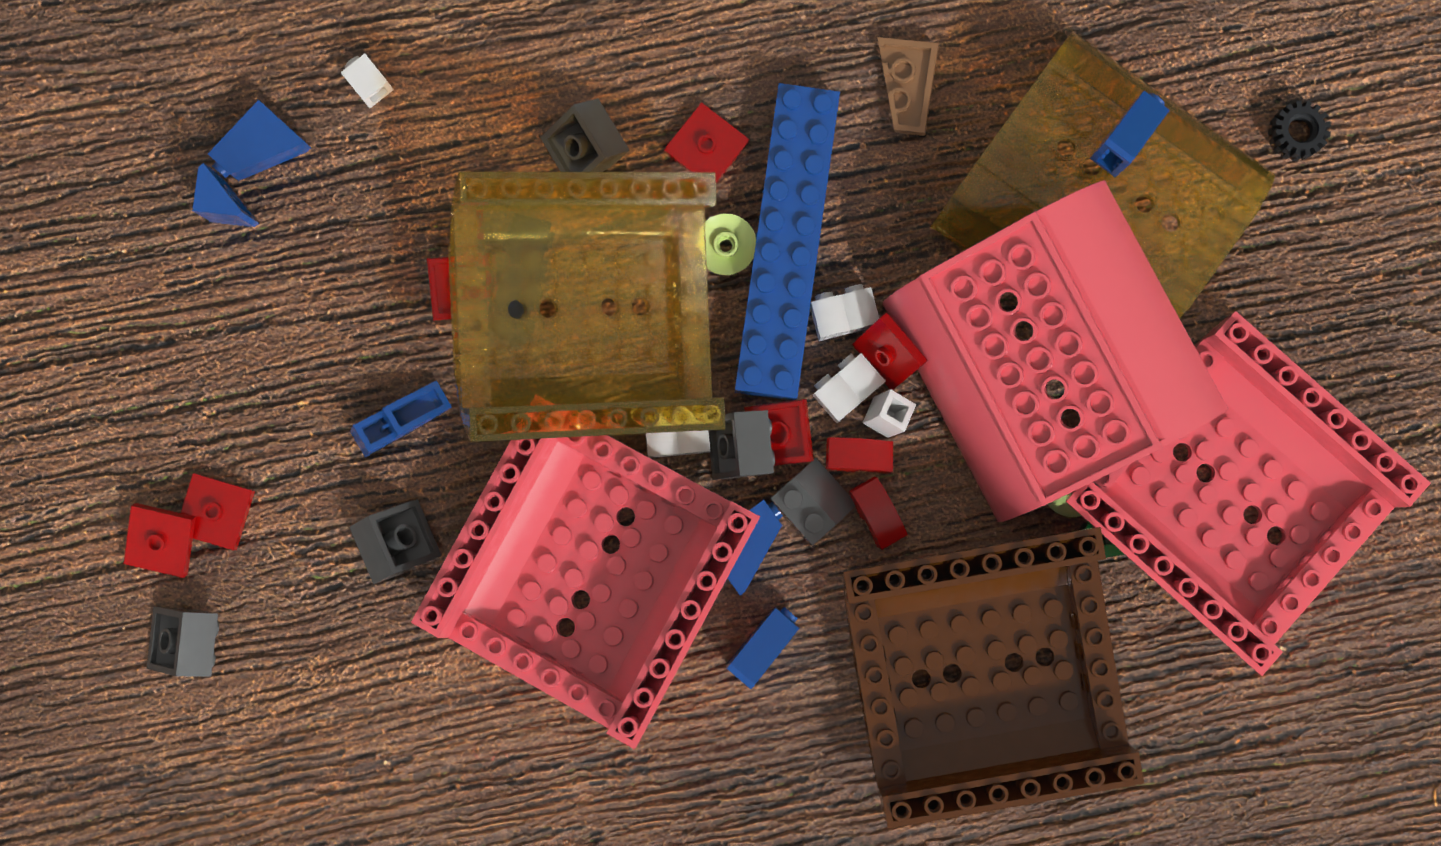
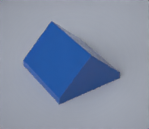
M202 163L198 167L192 211L211 223L247 227L257 226L259 222L224 178Z

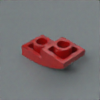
M829 437L826 443V469L846 472L891 473L893 472V441Z
M874 476L849 491L860 518L864 519L867 523L876 547L883 550L908 535L896 508L877 477Z

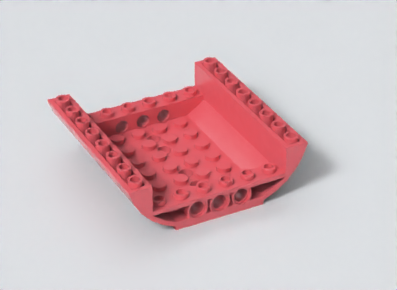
M1105 180L1076 191L1031 213L920 275L894 292L882 303L890 317L928 360L918 369V372L998 522L1013 519L1051 503L1163 448L1228 410ZM1006 292H1011L1017 297L1018 304L1013 311L1004 310L1000 304L1001 296ZM1021 321H1026L1033 327V335L1028 340H1022L1016 334V326ZM1050 380L1062 382L1065 389L1062 397L1053 398L1047 393L1046 387ZM1074 409L1079 413L1080 423L1078 426L1068 427L1064 424L1062 414L1065 410Z
M1234 311L1195 345L1228 410L1163 448L1069 493L1066 497V502L1093 527H1101L1102 535L1260 676H1263L1283 653L1275 645L1277 641L1389 513L1397 507H1411L1431 482L1237 311ZM1177 444L1185 445L1188 450V456L1184 461H1178L1173 455V449ZM1202 464L1207 465L1211 469V478L1207 482L1200 481L1196 474L1197 468ZM1248 506H1253L1258 512V519L1252 524L1248 523L1243 515L1244 510ZM1272 527H1277L1282 535L1280 542L1275 545L1271 544L1267 538L1268 530Z
M535 396L411 623L437 638H449L605 726L608 728L606 734L635 750L760 516L719 496ZM626 508L632 509L635 514L634 522L629 526L621 525L618 519L619 513ZM609 536H616L620 541L618 551L613 554L607 553L604 549V541ZM579 591L587 592L590 597L589 605L584 609H579L574 604V596ZM565 618L571 619L575 625L573 634L568 637L563 636L559 631V624Z

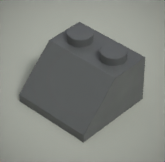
M599 98L574 104L540 137L571 189L580 186L609 169L630 151Z
M768 410L733 412L707 419L712 480L774 473L775 455L771 449L770 435L772 424L768 418Z
M817 458L770 498L811 546L819 541L855 507L851 496Z
M418 499L369 515L349 527L373 585L442 556Z
M153 606L146 669L172 676L211 677L212 668L216 661L214 647L215 637L219 632L218 613Z

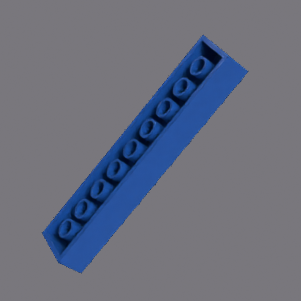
M783 83L778 85L735 393L789 401L797 400L840 91Z

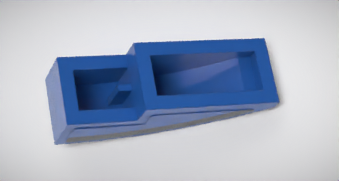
M436 380L383 407L380 412L354 424L350 433L366 458L451 409L452 406Z

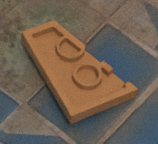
M877 37L894 131L901 134L925 136L939 47L938 43Z

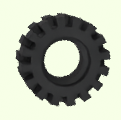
M1296 101L1293 104L1290 103L1274 115L1275 117L1269 124L1272 127L1268 129V135L1273 137L1269 140L1270 145L1276 144L1277 148L1274 151L1277 154L1282 151L1284 153L1282 157L1285 159L1292 157V161H1298L1301 158L1304 160L1320 151L1327 144L1326 139L1331 135V132L1327 131V129L1331 127V122L1324 121L1328 115L1326 112L1322 114L1318 112L1321 109L1318 104L1311 107L1312 102L1306 101L1303 104L1301 101ZM1301 120L1308 125L1310 135L1307 141L1298 142L1290 136L1289 125L1292 121Z

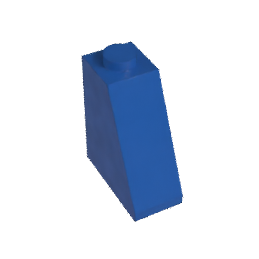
M1143 91L1106 136L1090 159L1113 177L1118 176L1131 164L1170 111L1164 106V101L1156 94H1148L1146 91Z
M258 100L213 147L208 155L216 161L212 167L222 176L227 178L231 175L240 181L308 152L311 147Z
M763 500L749 510L760 516L728 576V580L739 595H742L748 588L782 527L779 519L783 515L773 502L767 505Z
M774 606L726 663V669L752 689L800 629L794 624L798 618L785 607L779 611Z

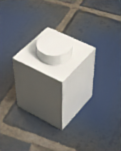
M365 53L361 57L356 56L346 63L345 69L341 71V74L369 108L373 107L394 90Z
M890 389L874 396L863 424L887 438L905 432L916 404Z

